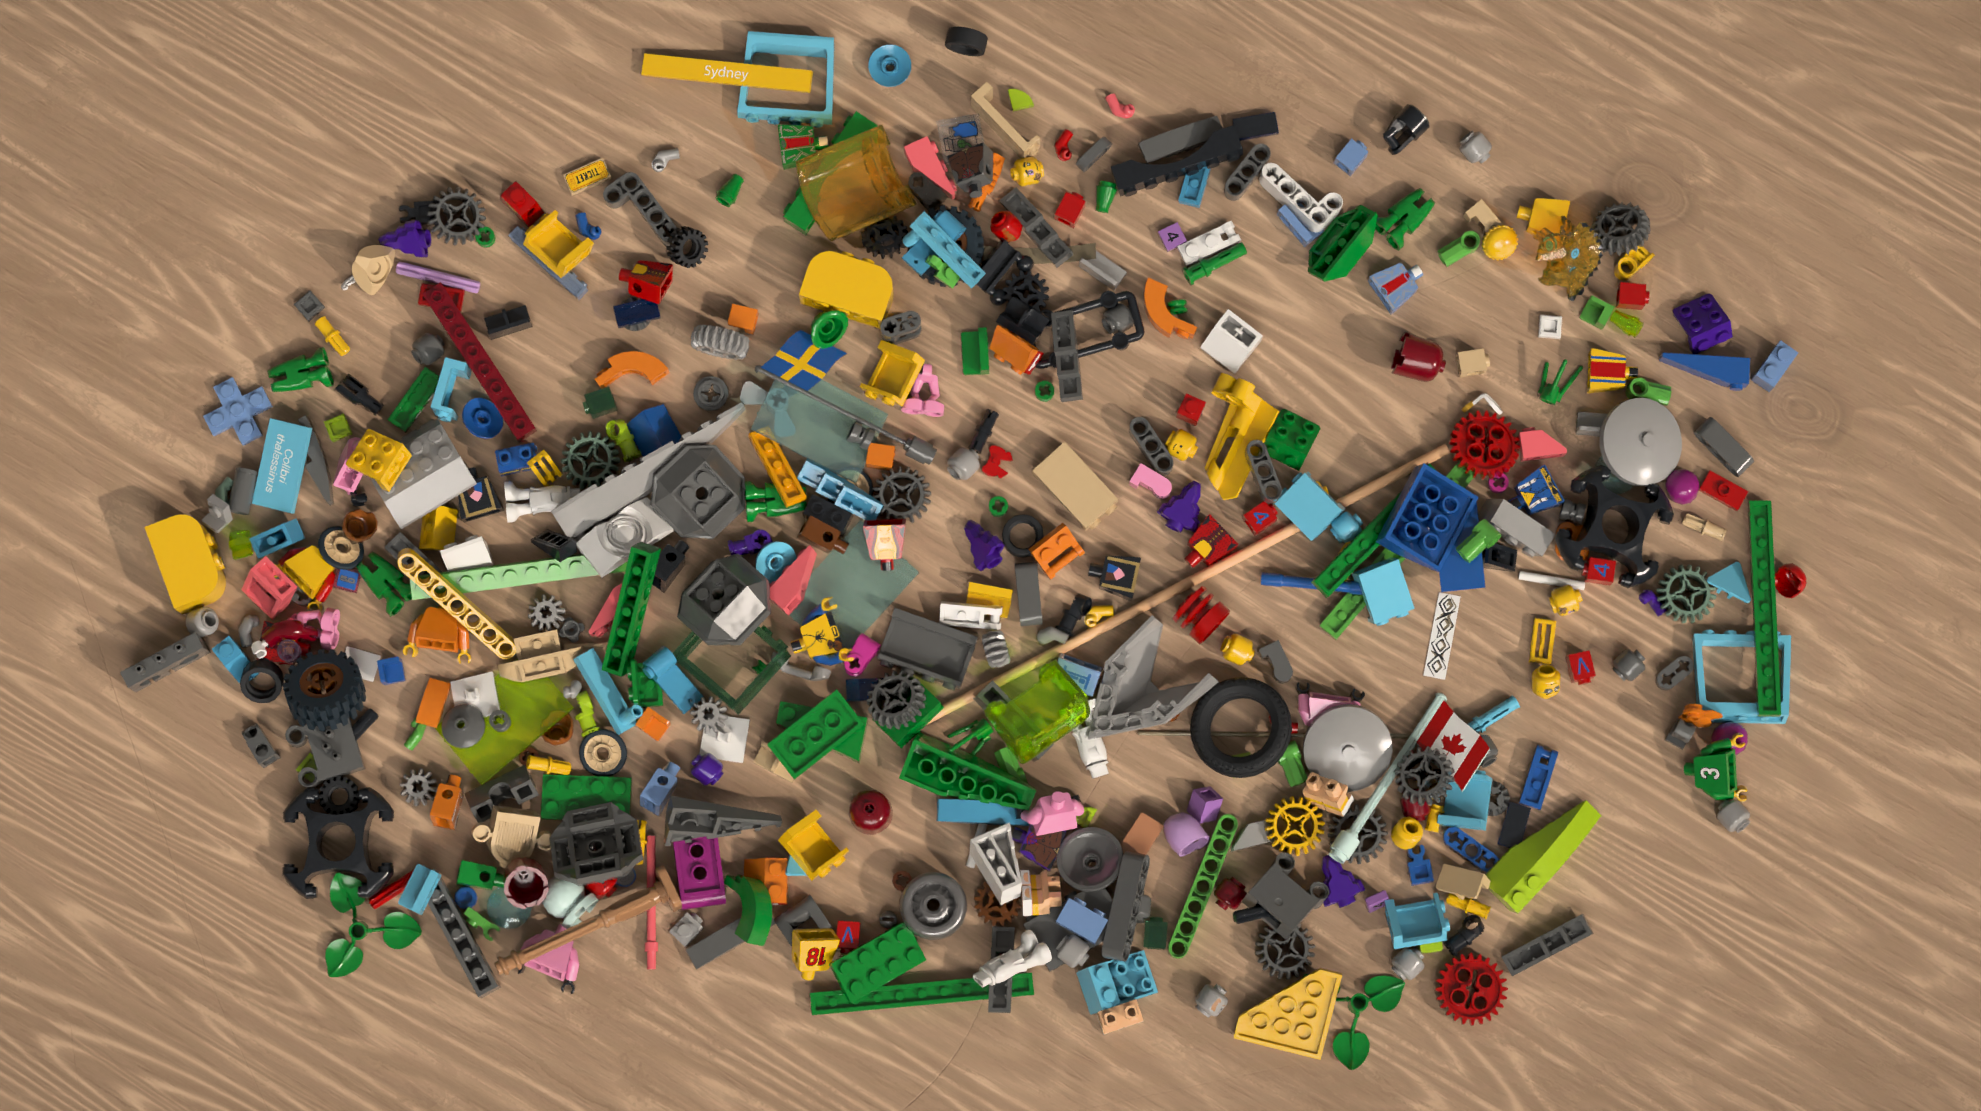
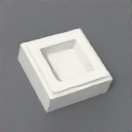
M1540 315L1538 337L1560 339L1562 316Z

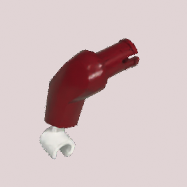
M300 620L277 622L261 636L264 640L254 642L251 648L253 654H256L257 658L260 659L266 656L267 651L265 647L267 645L273 648L283 640H297L299 638L313 642L316 638L311 637V635L318 636V630L314 627L304 626Z

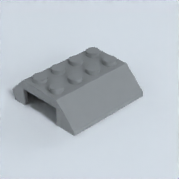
M432 419L420 426L421 429H415L401 438L402 440L399 442L404 444L412 456L389 492L382 489L375 479L370 477L401 529L477 484L439 419Z

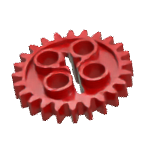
M1479 410L1476 411L1474 416L1468 413L1466 419L1462 417L1459 423H1456L1454 426L1455 430L1450 434L1452 439L1449 441V444L1453 446L1450 449V453H1456L1453 461L1460 460L1458 468L1465 466V474L1471 470L1473 478L1477 474L1481 475L1482 480H1484L1486 475L1491 480H1493L1495 474L1500 478L1503 471L1505 473L1509 472L1510 467L1515 465V460L1519 457L1517 452L1521 446L1516 444L1519 441V437H1513L1517 430L1509 429L1512 424L1511 422L1503 423L1504 416L1499 420L1496 419V412L1492 417L1489 416L1488 410L1485 411L1483 416H1481ZM1470 431H1475L1479 437L1471 435ZM1491 433L1499 435L1500 439L1494 438ZM1469 451L1477 453L1478 457H1473ZM1491 454L1498 455L1499 459H1494Z
M1469 953L1468 959H1465V956L1461 954L1459 962L1457 959L1452 958L1453 965L1445 963L1444 966L1447 971H1439L1443 979H1436V982L1441 984V987L1435 988V991L1441 992V995L1436 1000H1443L1444 1002L1440 1009L1447 1007L1448 1010L1445 1015L1448 1016L1453 1013V1021L1461 1018V1025H1464L1469 1020L1470 1026H1474L1476 1019L1481 1025L1483 1024V1017L1491 1021L1490 1013L1497 1016L1498 1011L1495 1008H1503L1504 1006L1500 1003V1000L1507 999L1506 996L1502 995V992L1508 990L1507 987H1502V983L1507 981V979H1500L1499 977L1503 970L1496 972L1497 963L1490 966L1489 957L1481 961V954H1478L1476 959L1473 958L1472 953ZM1459 970L1468 972L1469 978L1466 982L1458 979ZM1477 970L1478 973L1473 986L1474 989H1477V992L1471 994L1470 1005L1466 1009L1465 1004L1469 996V990H1466V987L1471 985L1473 972ZM1482 975L1490 978V985L1487 988L1482 987L1479 983ZM1455 991L1463 994V1001L1460 1004L1455 1003L1452 999ZM1476 997L1484 999L1485 1006L1483 1009L1475 1007L1474 1000Z

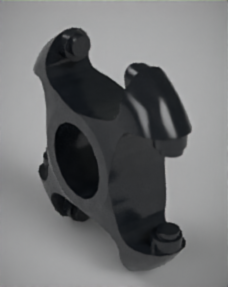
M1600 465L1582 472L1571 481V492L1581 494V492H1585V489L1588 491L1586 519L1576 541L1571 540L1572 535L1565 529H1559L1555 541L1560 555L1570 569L1582 571L1585 561L1583 556H1580L1581 550L1603 553L1625 565L1629 572L1620 575L1618 584L1628 589L1646 582L1658 573L1659 562L1648 560V562L1643 563L1642 560L1644 536L1654 512L1658 513L1657 518L1659 522L1666 525L1672 522L1674 513L1664 491L1659 485L1653 483L1646 485L1644 489L1646 497L1650 498L1649 503L1628 500L1613 493L1602 483L1605 479L1608 480L1611 470ZM1608 509L1619 512L1626 519L1628 535L1622 544L1611 541L1604 534L1602 518Z
M363 787L359 789V799H362L363 803H368L366 808L339 815L312 811L310 803H315L319 799V790L306 788L293 798L283 811L284 823H295V820H299V814L305 816L309 836L305 867L303 871L298 873V867H295V864H284L282 876L299 895L306 899H314L318 896V888L314 886V883H310L313 877L338 871L354 872L365 875L367 878V883H361V886H358V897H372L389 882L394 874L393 863H381V866H378V872L373 871L368 851L370 826L372 819L378 813L379 819H382V822H393V808L377 791L371 787ZM333 826H349L354 832L356 839L353 852L349 857L341 861L328 860L322 851L323 836Z

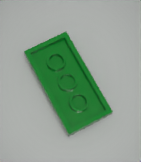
M835 690L767 745L795 780L865 724L840 692Z
M543 774L541 819L562 820L567 811L612 802L620 810L630 815L632 778Z
M903 921L829 963V966L848 1002L853 1003L926 961V958L912 931Z

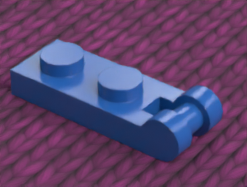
M1537 745L1519 800V804L1541 810L1558 756V751H1548L1540 745ZM1541 757L1548 759L1547 765L1539 763Z

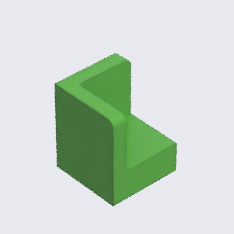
M1591 295L1579 318L1602 330L1614 306Z

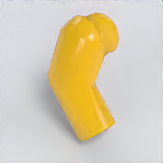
M1113 605L1093 606L1084 617L1085 624L1088 627H1094L1103 616H1114Z

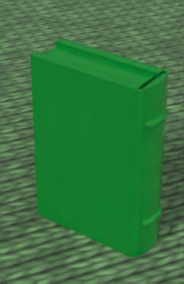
M925 687L924 694L926 700L923 701L925 708L919 709L922 716L916 715L914 717L916 723L910 720L908 721V727L901 724L900 729H896L895 726L892 729H888L886 725L880 726L878 721H874L901 749L944 708L941 702ZM910 689V691L908 692V694H909V696L907 697V702H908V703H909L910 700H911V694H912V693H911V689Z

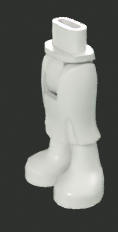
M504 482L506 502L527 499L530 502L528 504L506 503L507 522H515L519 516L532 513L535 515L541 512H551L556 507L579 494L580 488L570 489V486H567L566 489L565 486L555 485L521 489L516 488L513 482Z
M1097 698L1079 704L1086 727L1082 728L1077 705L1058 711L1059 716L1069 722L1073 731L1072 735L1077 742L1081 760L1087 766L1086 770L1090 771L1092 779L1109 774L1106 766L1108 763L1107 752L1102 738L1088 740Z
M1026 930L1021 935V945L1018 948L1010 949L1005 954L989 960L984 966L979 968L977 973L973 974V979L981 987L988 984L993 986L995 982L1001 983L1019 972H1025L1028 968L1050 962L1052 955L1044 942L1038 944L1035 934L1031 930Z

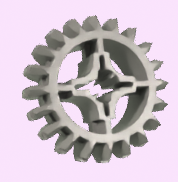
M698 325L694 327L691 334V346L697 351H701V353L715 357L741 360L748 353L749 338L744 334L726 328Z

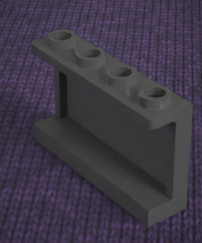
M894 608L890 625L880 652L877 655V660L881 661L880 665L892 669L893 666L902 668L901 671H904L907 675L909 673L912 675L914 673L919 674L924 681L934 683L936 680L943 683L942 687L954 691L955 688L960 689L978 637Z
M1106 888L1097 891H1082L1078 894L1076 891H1073L1064 897L1066 901L1062 902V907H1050V914L1031 915L1025 918L1027 922L1023 924L1024 928L1031 930L1035 934L1038 944L1044 942L1051 952L1052 959L1045 964L1049 972L1065 964L1057 957L1058 950L1056 947L1066 935L1069 937L1076 935L1056 923L1068 899L1074 900L1076 897L1087 903L1086 908L1091 911L1094 908L1106 914L1105 918L1108 920L1113 901ZM1107 924L1095 945L1080 936L1078 937L1088 944L1090 950L1104 942Z

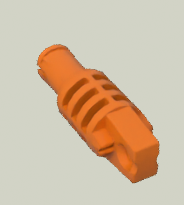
M993 153V181L991 184L982 187V196L971 198L968 204L969 208L973 207V210L980 212L986 196L992 193L1001 174L1005 160L1003 156Z

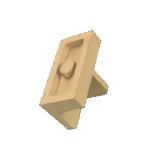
M762 741L761 748L753 763L793 783V777L768 747V743Z
M1443 864L1436 889L1455 894L1461 900L1465 897L1477 899L1480 889H1488L1491 881L1484 873Z

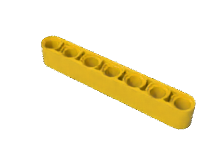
M405 548L398 553V567L404 574L502 659H510L514 656L516 652L514 639L414 550ZM406 556H410L414 559V561L408 565L402 563L401 560ZM421 571H427L430 573V576L427 579H421L418 577V574ZM439 585L446 587V591L441 594L436 593L434 589ZM454 600H460L463 604L459 608H454L451 606V603ZM476 614L479 619L476 622H469L467 620L468 616ZM486 629H493L495 631L494 635L490 637L485 636L483 633ZM503 643H509L511 648L503 651L500 649V646Z

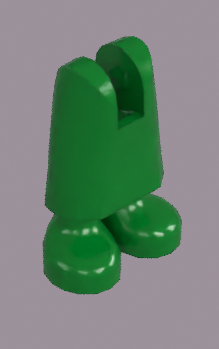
M1421 188L1409 193L1388 209L1389 215L1387 217H1377L1375 230L1381 235H1385L1395 223L1399 225L1386 236L1388 243L1397 251L1404 247L1405 233L1411 235L1435 205L1432 198L1419 209L1414 205L1425 193Z
M317 348L311 357L307 358L303 354L267 371L269 378L285 375L287 378L272 383L270 385L272 392L312 388L313 381H320L326 387L334 386L332 373L327 367L329 359L325 348ZM311 367H320L316 370L310 371Z
M745 481L746 501L765 498V502H746L747 522H753L757 515L762 512H766L767 518L804 511L807 506V502H799L786 508L773 483H765V488H758L751 481ZM801 486L806 494V487Z
M372 551L367 556L378 569L372 574L370 569L362 562L356 567L379 600L385 598L386 613L391 617L396 615L404 606V602L392 590L395 588L405 601L412 600L411 586L402 581L404 575L397 568Z

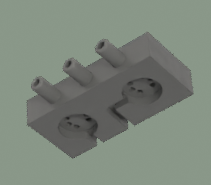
M194 632L120 673L127 687L134 692H138L151 685L149 679L153 678L157 682L170 675V669L177 671L209 654L210 651L203 637Z

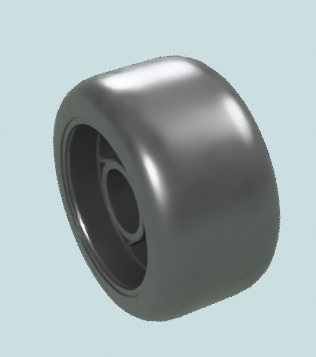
M939 872L923 873L912 879L903 890L900 899L901 916L906 926L915 935L928 940L943 939L955 933L962 925L967 912L966 896L960 884L952 877ZM935 899L940 903L937 911L928 910L927 903L930 900Z

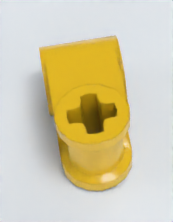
M1637 246V252L1631 250L1629 255L1626 253L1614 267V275L1622 281L1630 279L1655 254L1650 253L1644 246ZM1621 265H1627L1630 268V272H1623Z

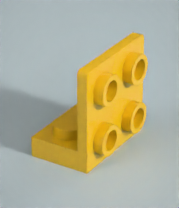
M367 429L347 460L346 466L375 479L382 489L389 492L412 455L404 444L371 429Z

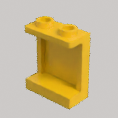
M554 210L550 214L546 213L543 215L536 226L531 225L526 230L523 245L562 278L590 254L594 242L589 238L582 242L557 220L559 212Z
M881 340L877 348L883 354L868 384L861 383L859 387L865 391L864 395L872 400L880 398L883 403L893 407L896 404L903 407L925 360L914 351Z
M814 810L786 830L778 839L811 881L818 876L821 879L831 871L830 867L833 865L836 868L846 860L844 856L849 852L847 847L840 851L819 826L817 821L820 819L821 814L817 810Z

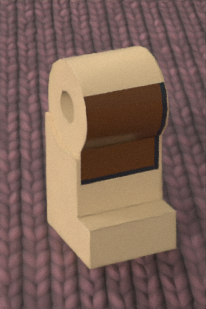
M1482 199L1463 215V218L1468 223L1471 220L1476 222L1482 229L1483 236L1493 226L1502 225L1501 221Z

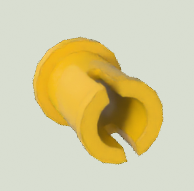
M1432 804L1424 830L1439 833L1438 815L1444 814L1445 811H1443V806Z

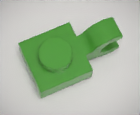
M929 254L925 262L937 270L933 276L949 288H954L960 277L936 255Z
M468 907L463 913L468 917L466 921L475 928L478 926L483 928L484 937L489 941L494 940L489 936L490 929H495L498 932L501 930L499 926L490 923L471 907Z

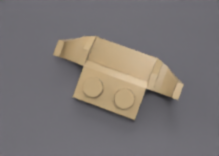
M557 629L515 638L514 644L518 661L498 665L499 675L512 681L525 682L566 673L576 666L573 659L585 653L584 646L562 651Z

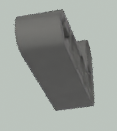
M625 173L604 189L603 197L607 206L617 209L630 200L665 246H670V243L667 242L669 237H666L663 228L666 226V229L671 234L672 232L676 233L675 229L677 227L636 173ZM630 180L637 182L634 188H627L626 183ZM611 193L619 194V198L615 201L608 199ZM642 197L650 199L646 205H640L638 202ZM660 214L662 219L659 222L651 221L652 216Z

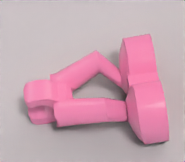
M924 364L923 372L918 374L911 388L910 394L912 398L905 400L901 411L907 414H925L932 417H941L944 415L945 406L941 402L936 401L940 396L938 377L932 375L931 364ZM923 383H928L931 396L923 401L918 393Z
M328 607L323 615L320 609L303 611L298 614L295 613L291 618L287 619L300 620L304 626L312 627L307 625V620L317 618L322 631L317 629L318 636H311L319 638L320 644L325 650L336 648L339 641L337 626L340 620V611L338 609Z

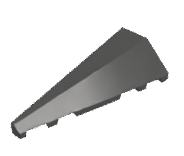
M670 796L665 817L664 845L671 846L672 842L682 840L685 843H689L694 838L705 836L707 839L736 835L741 834V830L753 828L755 831H760L761 827L776 825L778 828L781 827L782 818L781 815Z

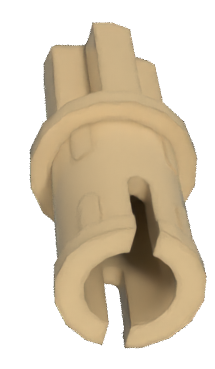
M1689 513L1685 515L1682 521L1684 526L1701 532L1700 535L1703 536L1705 534L1721 542L1727 531L1726 528L1709 522V519L1704 520Z

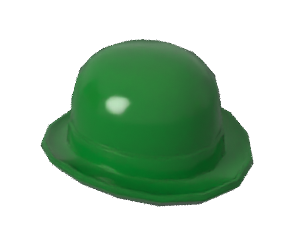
M834 310L823 311L815 316L811 324V339L815 347L822 349L831 347L843 337L848 327V317L846 314Z

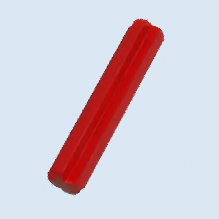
M414 869L369 898L368 901L371 907L377 909L403 892Z

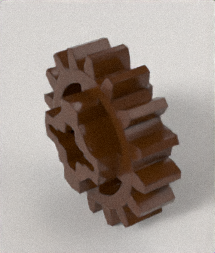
M984 882L983 886L985 889H977L980 897H974V900L979 902L978 905L974 906V909H980L981 911L977 915L978 918L984 916L985 924L989 920L992 921V927H995L996 922H1000V925L1003 927L1005 920L1012 923L1011 916L1018 917L1019 915L1015 909H1020L1022 906L1017 904L1021 896L1013 899L1010 912L1006 908L1007 902L1002 904L1001 908L998 906L991 907L994 903L993 898L996 896L990 886ZM987 894L989 902L983 907V898ZM998 912L1002 917H992L989 914Z

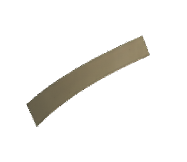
M1096 243L1068 246L1073 252V256L1065 262L1080 261L1081 258L1085 260L1096 259ZM984 246V261L995 247ZM1014 248L1021 255L1030 256L1034 264L1051 263L1039 248Z

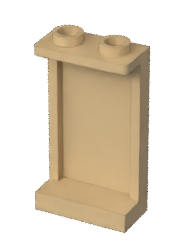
M988 82L983 84L971 95V107L1020 159L1031 156L1036 157L1040 152L1038 150L1040 148V137L1036 135L1027 142L989 103L993 99V87Z
M1063 442L1032 470V475L1049 489L1083 526L1085 531L1089 528L1091 530L1095 529L1101 523L1100 518L1105 513L1110 515L1117 508L1118 498L1066 442Z

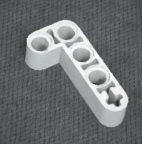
M1267 163L1262 168L1259 177L1261 186L1283 206L1286 205L1311 232L1317 233L1322 231L1340 213L1343 199L1339 194L1329 193L1321 201L1317 202L1277 164ZM1281 188L1289 189L1290 193H1284ZM1298 202L1304 203V204L1306 205V207H1305V208L1299 207V206L1297 205V203H1298ZM1327 203H1333L1337 208H1330ZM1318 217L1322 222H1315L1312 218Z

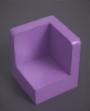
M1211 786L1193 789L1187 812L1199 824L1215 821L1218 817L1223 798Z

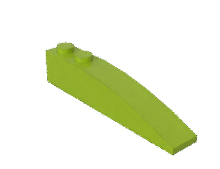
M1584 800L1562 814L1560 818L1545 825L1543 829L1535 834H1531L1518 845H1514L1485 874L1491 881L1488 889L1509 911L1518 914L1563 866L1591 831L1601 815L1587 800Z

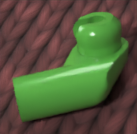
M414 718L411 722V727L415 728V730L406 740L404 746L409 750H413L422 739L427 725L416 723V718Z

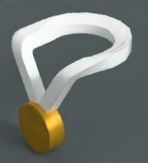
M1486 393L1480 395L1476 400L1469 402L1461 409L1465 413L1482 398H1485L1499 415L1503 413L1499 405Z

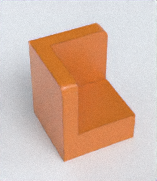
M732 304L728 325L742 328L745 330V333L754 335L759 316L758 309Z
M870 443L866 467L889 471L890 468H893L895 446Z
M647 707L635 725L653 739L659 741L671 723Z

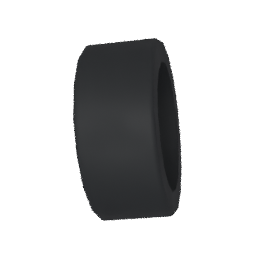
M954 26L948 29L945 46L947 49L958 54L982 56L985 53L988 37L975 29Z
M1025 514L1015 515L1010 518L1004 525L1002 532L1003 544L1007 551L1014 556L1022 558L1032 556L1028 549L1044 537L1043 528L1039 521ZM1021 523L1029 524L1033 527L1036 534L1035 542L1030 547L1024 549L1017 548L1010 540L1012 528Z
M265 659L252 661L243 670L240 681L241 691L246 698L253 702L269 703L275 700L281 693L284 682L283 672L272 661ZM254 673H266L273 677L275 685L269 690H259L250 684L249 677Z

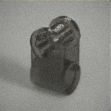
M916 172L909 177L908 190L927 210L933 207L936 210L948 198L923 173ZM914 180H915L916 182H918L919 180H921V181H922L921 187H920V186L914 187Z

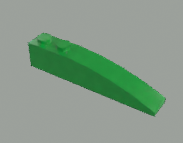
M921 732L914 738L899 776L900 779L940 796L947 797L948 795L964 800L972 799L979 800L982 803H996L1006 807L1030 809L1037 791L1036 788L959 748L950 752L949 748L952 745Z

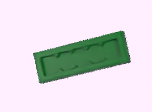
M424 367L387 420L406 433L434 395L440 376Z

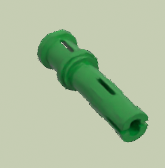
M1240 242L1211 258L1198 260L1197 264L1189 268H1182L1183 274L1189 285H1193L1204 276L1209 277L1212 271L1246 255L1247 250L1244 244Z

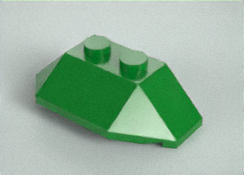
M1359 205L1356 209L1336 217L1309 250L1308 273L1324 282L1346 277L1373 243L1378 217L1377 213L1363 205Z

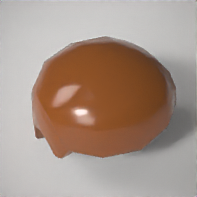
M361 509L347 513L342 520L344 534L348 539L355 542L369 540L376 532L378 526L375 515L372 512H365Z
M563 710L551 711L549 716L541 722L540 734L544 741L554 746L567 743L573 736V719L569 713Z

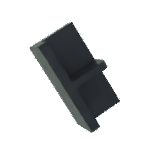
M1014 296L1011 298L1005 311L999 315L996 322L1029 343L1034 344L1040 338L1050 318Z
M526 305L508 311L504 308L502 313L484 318L491 340L533 327Z

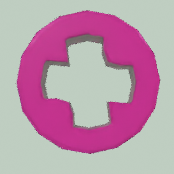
M1504 473L1500 478L1496 474L1494 476L1497 480L1503 479L1502 485L1504 487L1502 488L1500 486L1495 487L1493 485L1495 481L1489 478L1488 487L1494 493H1502L1508 487L1509 480Z

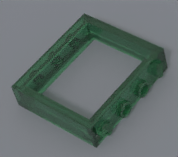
M763 625L761 628L758 626L754 633L778 654L735 700L687 658L702 642L694 632H691L673 652L678 664L738 715L791 657L787 651L789 647L781 639L776 641L771 637L773 633L766 626Z

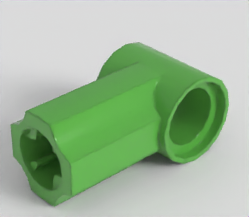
M1467 231L1461 237L1439 249L1437 254L1447 268L1468 254L1474 253L1480 244V237L1474 231ZM1472 238L1475 241V245L1468 247L1464 244V240Z
M1643 378L1633 379L1625 389V394L1629 400L1647 398L1664 406L1668 405L1672 392L1670 386L1647 382ZM1633 385H1638L1641 388L1642 393H1635L1633 391Z
M1483 519L1473 528L1472 534L1456 548V551L1465 561L1470 563L1486 547H1492L1500 539L1501 533L1486 519Z
M1295 740L1289 742L1285 753L1278 761L1279 765L1283 767L1290 787L1302 784L1307 780L1300 760L1301 754Z
M1012 746L994 752L1000 769L1028 784L1022 767L1020 768Z

